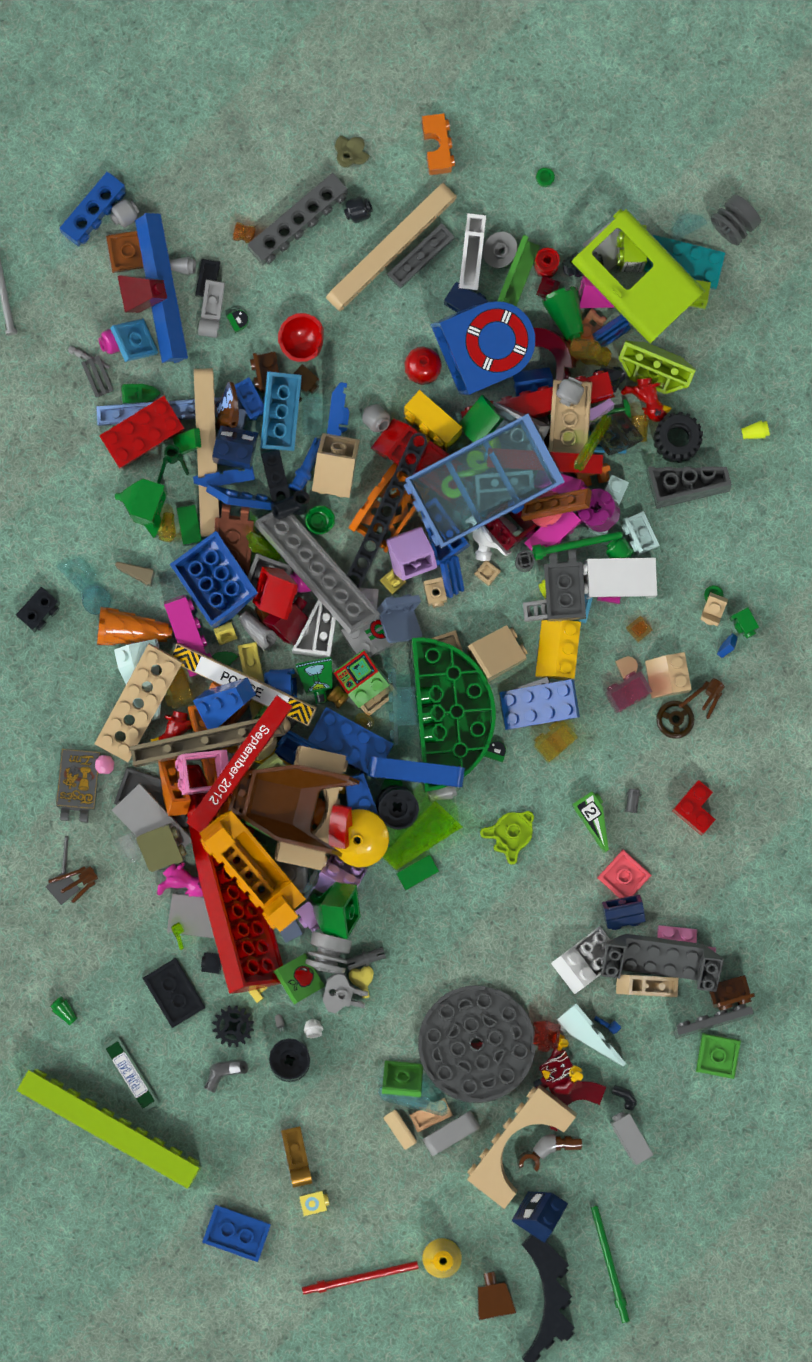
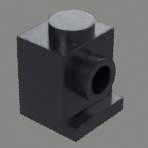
M204 952L201 972L220 975L222 965L219 954Z

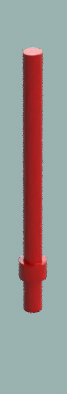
M417 1261L326 1282L321 1280L317 1281V1284L302 1287L303 1295L318 1291L323 1293L327 1292V1289L419 1269Z

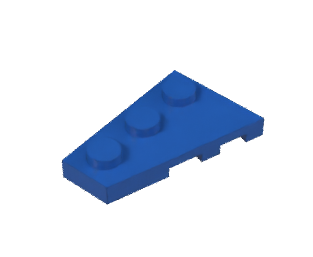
M209 484L207 486L206 492L225 504L272 510L271 505L273 502L268 500L266 495L259 493L253 495L249 492H240Z

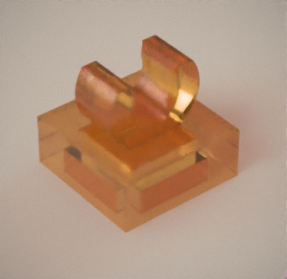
M641 616L625 628L637 643L653 631Z

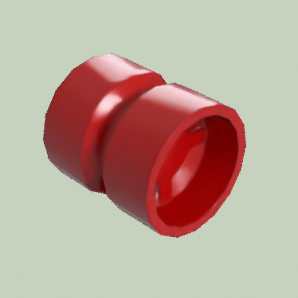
M543 248L536 254L534 269L537 275L550 278L556 274L560 262L557 251L552 248Z

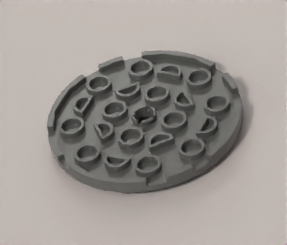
M465 986L445 994L428 1010L422 1021L418 1037L419 1057L428 1078L446 1095L469 1103L491 1102L511 1093L527 1076L535 1054L534 1029L523 1007L505 992L485 986ZM474 1039L481 1040L482 1047L480 1049H474L471 1046V1042Z

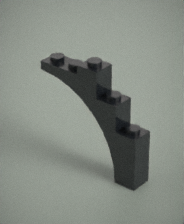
M530 1234L521 1245L529 1253L538 1269L543 1285L544 1308L539 1331L529 1349L521 1357L524 1362H536L541 1357L539 1353L544 1348L548 1350L555 1343L553 1340L555 1337L561 1342L564 1339L568 1341L574 1335L573 1330L575 1329L559 1311L561 1308L564 1310L572 1302L570 1298L572 1296L556 1280L557 1277L561 1279L569 1271L567 1269L569 1264L546 1241L542 1242Z

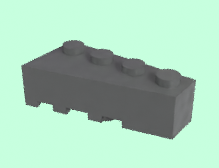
M648 467L647 476L656 509L730 492L732 485L727 467Z

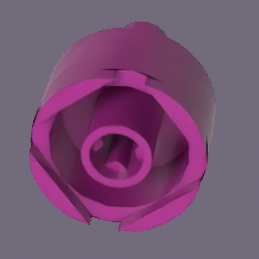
M592 489L590 508L577 510L578 515L593 531L604 532L611 529L610 527L618 522L620 507L607 491Z

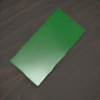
M193 428L173 437V444L179 448L180 454L184 455L202 447L199 428Z
M191 505L177 508L183 546L200 543L202 539L196 506Z
M428 855L396 873L406 891L438 873L439 870L431 856Z

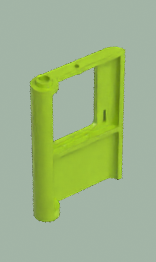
M620 209L614 214L613 217L615 219L572 260V263L651 344L705 290L627 209L624 211ZM617 228L621 229L653 263V267L629 290H626L592 255L593 250Z

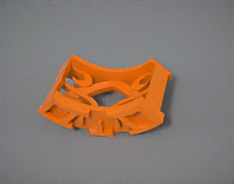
M393 463L383 475L378 486H375L368 496L367 502L354 517L348 527L354 532L358 531L363 536L366 535L368 528L362 524L370 526L375 516L371 513V510L374 508L378 509L380 505L378 498H383L398 466L397 464ZM401 471L399 473V479L402 482H405V479L408 478V475ZM413 481L426 504L430 498L428 493L431 489L425 488L418 482ZM397 488L392 489V492L395 489L397 491L391 494L392 498L400 496V491ZM405 494L401 503L402 512L400 515L395 516L390 526L391 537L399 535L416 512V508L413 505L415 499L411 498V494ZM408 504H411L413 507L408 512ZM401 522V524L396 530L394 524ZM377 523L375 525L374 529L376 533L379 527H382V532L384 531V527L381 523ZM384 540L381 548L386 553L389 550L387 541Z

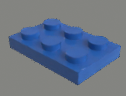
M215 1205L202 1243L258 1262L271 1224Z

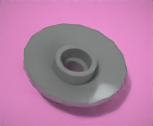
M496 232L485 241L483 247L485 262L497 269L510 265L518 250L516 239L506 232Z

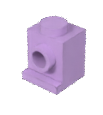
M309 901L295 911L297 915L301 916L298 920L304 928L309 927L312 933L320 928L314 915L313 906Z

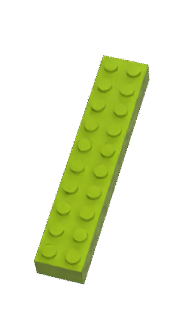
M40 1069L27 1071L16 1091L187 1189L191 1187L201 1169V1166L198 1165L200 1161L191 1156H188V1158L182 1156V1151L174 1146L171 1148L164 1145L166 1142L158 1137L152 1139L147 1136L149 1132L141 1127L136 1129L131 1127L132 1122L123 1117L119 1119L114 1117L115 1113L106 1107L98 1108V1103L90 1098H85L84 1100L79 1097L81 1095L80 1092L73 1088L65 1089L63 1087L64 1083L55 1078L51 1080L46 1078L47 1074Z

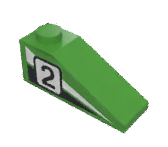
M591 791L573 803L572 807L603 853H606L609 848L604 811L601 805L603 801L597 793L594 795Z

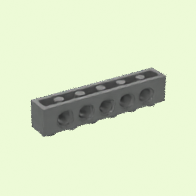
M332 172L247 244L248 250L262 266L266 263L270 264L275 260L277 253L280 251L284 252L290 247V242L294 239H300L308 227L313 228L319 222L318 219L322 215L327 216L333 210L332 207L336 203L341 204L344 202L348 194L347 188ZM328 193L332 195V198L325 200L322 196ZM314 205L318 207V210L311 212L308 208ZM298 217L304 219L301 224H296L294 220ZM286 229L290 233L287 236H282L280 231ZM269 241L276 244L273 248L265 246Z

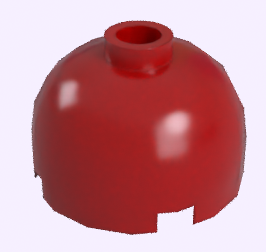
M421 346L409 352L405 359L404 368L407 377L411 381L420 385H426L438 378L442 369V363L435 350L430 347Z

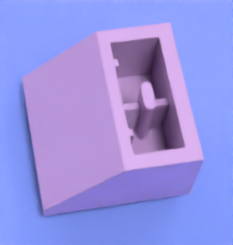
M421 527L386 539L393 572L401 580L404 581L437 568L434 551Z
M331 855L326 866L320 872L313 888L324 893L334 882L354 884L358 888L368 869L366 867L348 865L338 856Z

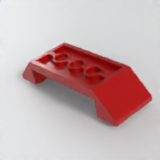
M393 418L388 428L382 432L371 449L384 459L389 458L398 465L413 434L419 432L410 425ZM417 436L415 444L418 447L423 446L424 438ZM429 440V445L416 473L444 459L449 454ZM413 453L408 454L407 462L414 464L416 456ZM456 459L451 461L456 472L468 470L466 466ZM446 465L417 479L445 499L447 505L459 514L463 515L467 510L468 506L462 495L458 498H449L442 492V481L451 475ZM474 476L460 478L473 502L476 498ZM451 480L448 484L449 488L456 489L457 485L454 480Z

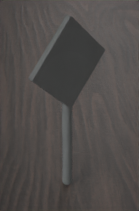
M65 836L62 873L58 876L67 874L68 836ZM70 877L49 883L46 886L61 905L80 890L76 885L70 890L61 893L63 888L74 882Z

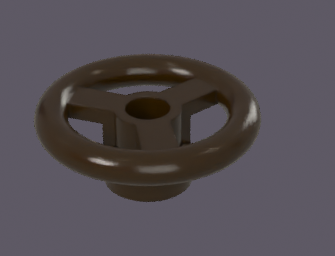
M681 701L665 703L661 706L656 716L659 730L669 738H682L688 735L694 726V714L687 704L682 707L684 710L681 712L673 711L671 714L665 712L670 707H679L682 703ZM688 714V725L685 730L680 732L679 726L684 722V717ZM673 716H677L679 718V722H674L672 719ZM662 717L669 720V723L673 726L674 733L668 731L663 726Z

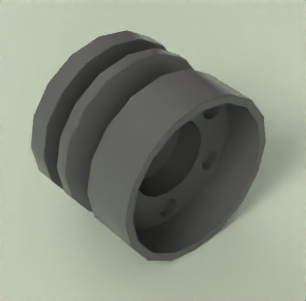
M735 194L725 202V209L719 208L717 213L711 216L710 220L715 229L728 242L739 245L742 239L747 237L746 231L752 232L761 223V219L751 204Z

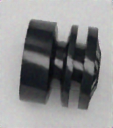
M391 785L383 789L377 796V812L389 828L397 830L406 829L417 819L419 813L418 802L412 792L406 787ZM394 802L399 803V809L394 808Z
M296 1039L280 1040L270 1051L269 1063L271 1071L281 1081L290 1083L299 1081L309 1070L310 1055L308 1049L302 1042ZM290 1056L291 1059H295L293 1066L285 1065L286 1057Z

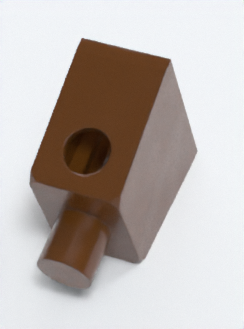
M495 1271L483 1273L485 1285L477 1286L479 1320L516 1313L505 1281L497 1282Z

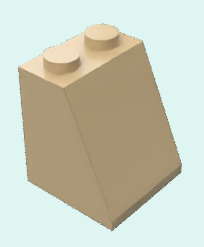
M322 433L317 452L312 491L338 497H350L360 443L359 439Z
M507 625L468 645V654L482 670L488 682L524 662L527 658L526 654L528 653L522 644H518L516 638H518L513 628L509 629Z

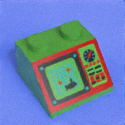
M364 649L333 672L358 708L390 686L386 676Z

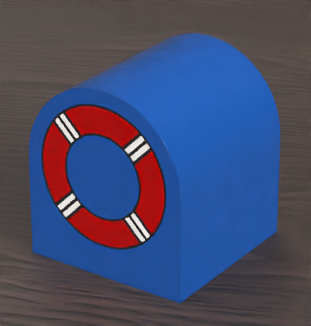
M496 301L474 305L430 324L459 394L470 395L519 373L530 361L535 348V333L529 318L522 310L506 302Z

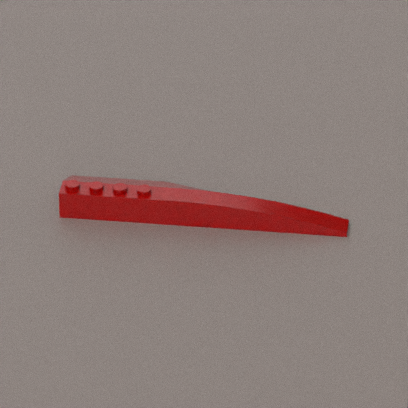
M199 764L187 765L189 788L207 787L206 778ZM207 793L189 794L191 802L187 813L188 819ZM189 825L199 881L229 994L281 984L274 971L282 967L283 963L274 930L266 922L262 914L264 910L261 906L256 907L248 896L250 893L248 891L244 893L237 885L236 877H230L223 867L225 865L223 861L219 863L213 855L210 856L201 844L200 839L202 837L200 833ZM235 857L233 859L234 863H238L240 861L239 857ZM248 871L245 877L250 878L251 872Z

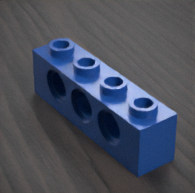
M106 172L59 228L61 234L78 247L81 243L85 244L90 238L89 234L93 229L97 230L101 225V219L112 212V207L117 200L120 202L126 194L125 185L109 172ZM104 193L111 194L109 199H102L101 197ZM93 207L99 208V211L95 214L89 212ZM80 222H87L84 228L78 227Z

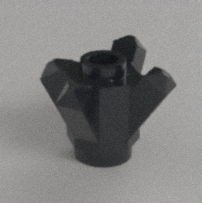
M602 365L594 373L598 371L608 372L613 391L616 393L619 384L625 379L624 370L619 366L610 367Z

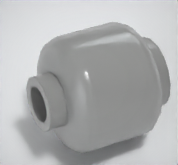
M124 199L112 207L113 214L110 217L115 225L120 224L122 227H127L138 219L137 214H139V210L132 200L129 202Z
M572 377L563 379L556 392L557 397L560 398L559 402L568 407L571 404L577 405L584 393L583 383Z
M373 404L365 408L362 421L371 431L382 432L390 424V415L379 404Z

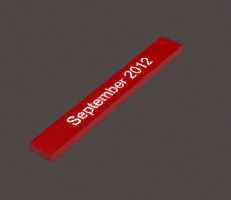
M276 695L186 822L199 833L211 824L293 708L292 705Z

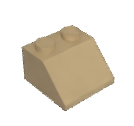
M685 652L645 661L652 699L689 693L692 690Z

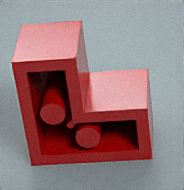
M698 780L674 807L672 812L702 836L716 819L701 807L713 791Z

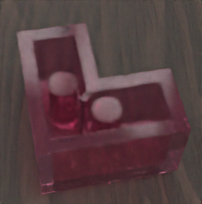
M633 671L625 676L622 684L614 683L607 688L608 691L605 693V696L615 714L647 698L652 693V689L641 671L637 674Z

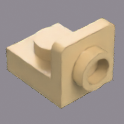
M710 592L701 615V620L708 625L718 626L728 599Z

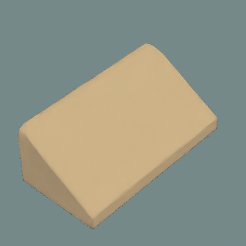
M396 1110L384 1116V1120L404 1149L417 1143Z

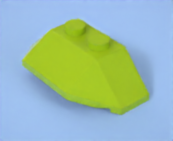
M626 340L619 356V360L630 380L637 382V379L652 378V383H661L660 386L656 387V390L663 394L688 388L696 371L681 356L647 342Z

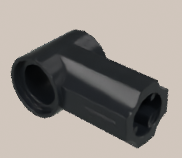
M300 490L295 492L292 497L273 503L271 509L275 519L280 520L293 514H304L310 501L309 494Z

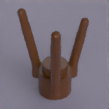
M715 678L710 682L706 681L702 687L679 705V708L685 706L706 689L705 693L709 697L702 710H706L712 699H714L706 716L709 719L718 699L722 695L721 692L725 688L724 684Z
M83 866L78 870L50 879L48 883L80 874L78 875V880L61 890V893H64L81 882L83 885L87 884L71 900L72 903H75L90 887L95 885L94 881L98 877L91 866L87 868Z

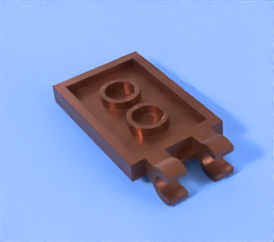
M223 504L221 517L215 518L214 532H218L248 577L254 520H248L250 507L241 506V516L230 515L231 505Z

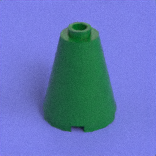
M571 286V290L566 291L565 288L548 294L545 296L546 301L542 299V303L565 339L574 342L582 338L581 335L584 333L579 292L577 287Z

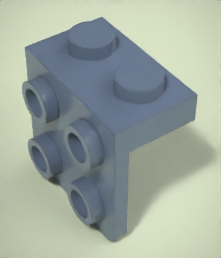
M407 594L398 598L390 596L385 598L378 607L379 618L389 643L411 641L412 638L422 637V632L414 612L421 602L419 595L411 596Z

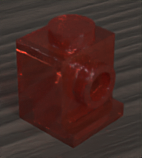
M549 1021L533 1022V1026H535L533 1045L538 1046V1050L543 1052H549L550 1049L558 1048L561 1025Z

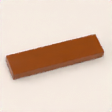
M586 488L533 499L524 504L521 518L527 521L590 508L592 491Z

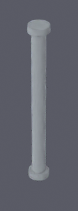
M0 259V298L7 327L5 332L9 336L17 334V329L14 328Z

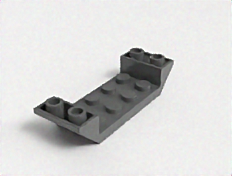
M624 934L607 942L601 976L620 979L622 970L697 980V989L717 992L723 957L704 944Z

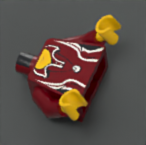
M557 1034L554 1038V1044L557 1046L554 1047L548 1060L539 1067L543 1077L534 1081L533 1084L536 1089L539 1085L545 1089L549 1088L554 1096L569 1095L573 1090L583 1087L580 1081L583 1079V1074L580 1073L582 1071L581 1068L573 1066L568 1054L562 1049L569 1045L568 1040L563 1035Z

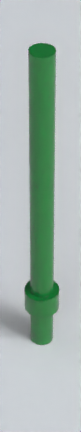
M598 1205L590 1207L614 1291L615 1306L619 1310L622 1323L630 1322L626 1309L627 1302L626 1298H623Z

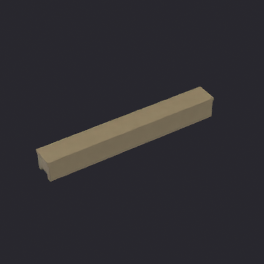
M260 718L130 746L133 758L132 764L133 766L140 767L177 759V756L181 754L208 752L241 745ZM283 722L272 738L285 735Z

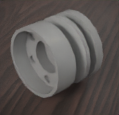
M313 931L310 944L318 947V950L308 951L309 955L316 956L315 961L306 959L305 964L312 966L316 970L328 973H345L346 968L339 967L338 962L347 964V960L341 958L340 953H350L352 941Z

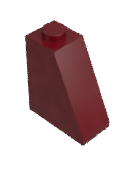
M117 276L125 313H141L167 299L164 280L138 276Z

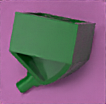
M141 479L127 487L123 492L115 494V499L120 500L124 504L133 522L155 528L159 517L154 518L155 514H161L167 497L164 485Z
M334 882L320 897L314 893L310 896V899L312 900L316 921L323 934L348 939L361 917L357 885Z

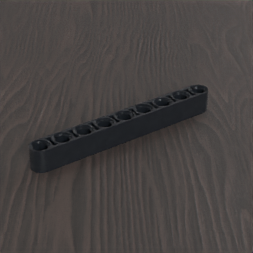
M415 433L410 438L347 574L349 579H351L352 575L359 577L360 582L356 586L357 588L362 587L406 494L403 486L406 482H402L399 479V473L406 471L408 477L415 474L429 445V438L424 433ZM417 436L424 438L425 442L421 447L415 444ZM410 453L416 456L414 464L407 462V456ZM394 488L400 491L398 499L391 497L390 493ZM386 505L392 509V514L388 517L382 511ZM377 523H381L384 527V531L381 534L375 532L374 527ZM369 540L376 544L374 551H369L366 547ZM360 558L367 560L368 565L366 568L359 566L358 561Z

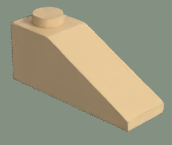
M621 975L620 979L617 978L616 994L678 997V978Z

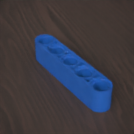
M370 757L368 776L463 787L465 768Z

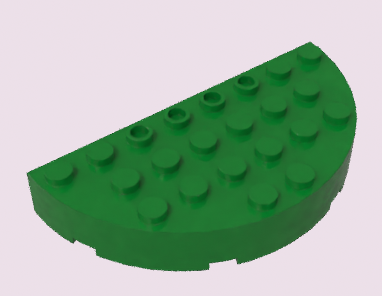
M412 638L411 645L421 762L465 768V777L482 760L492 740L495 729L496 708L491 687L479 666L460 649L435 639ZM423 783L424 793L447 787Z

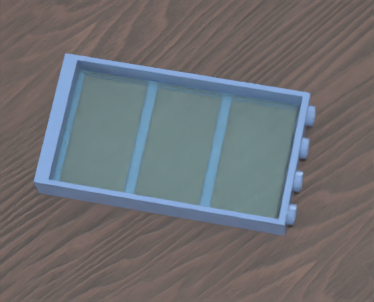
M526 414L406 478V484L403 486L408 495H413L415 499L413 505L417 512L421 511L425 517L422 521L426 529L430 528L434 535L431 538L435 546L439 545L443 548L558 487L565 481L529 414Z

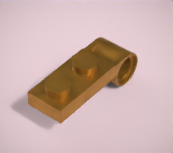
M301 1127L281 1130L293 1188L312 1184Z

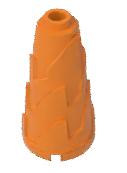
M100 608L97 645H129L157 639L158 642H167V638L171 639L172 627H169V623L155 621L153 618L136 616L134 613L122 612L114 608Z

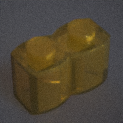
M573 338L569 350L574 358H580L585 365L608 366L612 355L607 347L601 346L598 341L592 339Z
M564 720L560 723L558 721L554 722L549 727L551 731L546 735L541 733L534 739L536 743L533 747L547 763H550L578 738Z

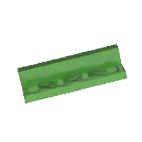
M523 235L498 302H506L517 307L536 254L540 248V245L529 242L528 236Z

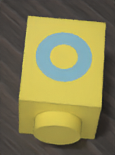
M323 1190L299 1196L304 1216L327 1211L326 1206L330 1205L328 1195L323 1194Z

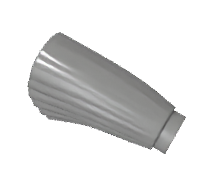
M245 611L238 618L247 633L264 651L274 645L277 640L275 632L256 617Z

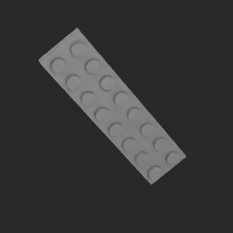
M271 512L255 521V527L349 635L379 618L380 613L294 515L278 520L277 518L275 519Z

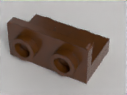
M276 352L259 355L253 353L254 359H250L251 368L256 370L257 377H254L255 389L259 388L260 393H266L267 372L279 373Z

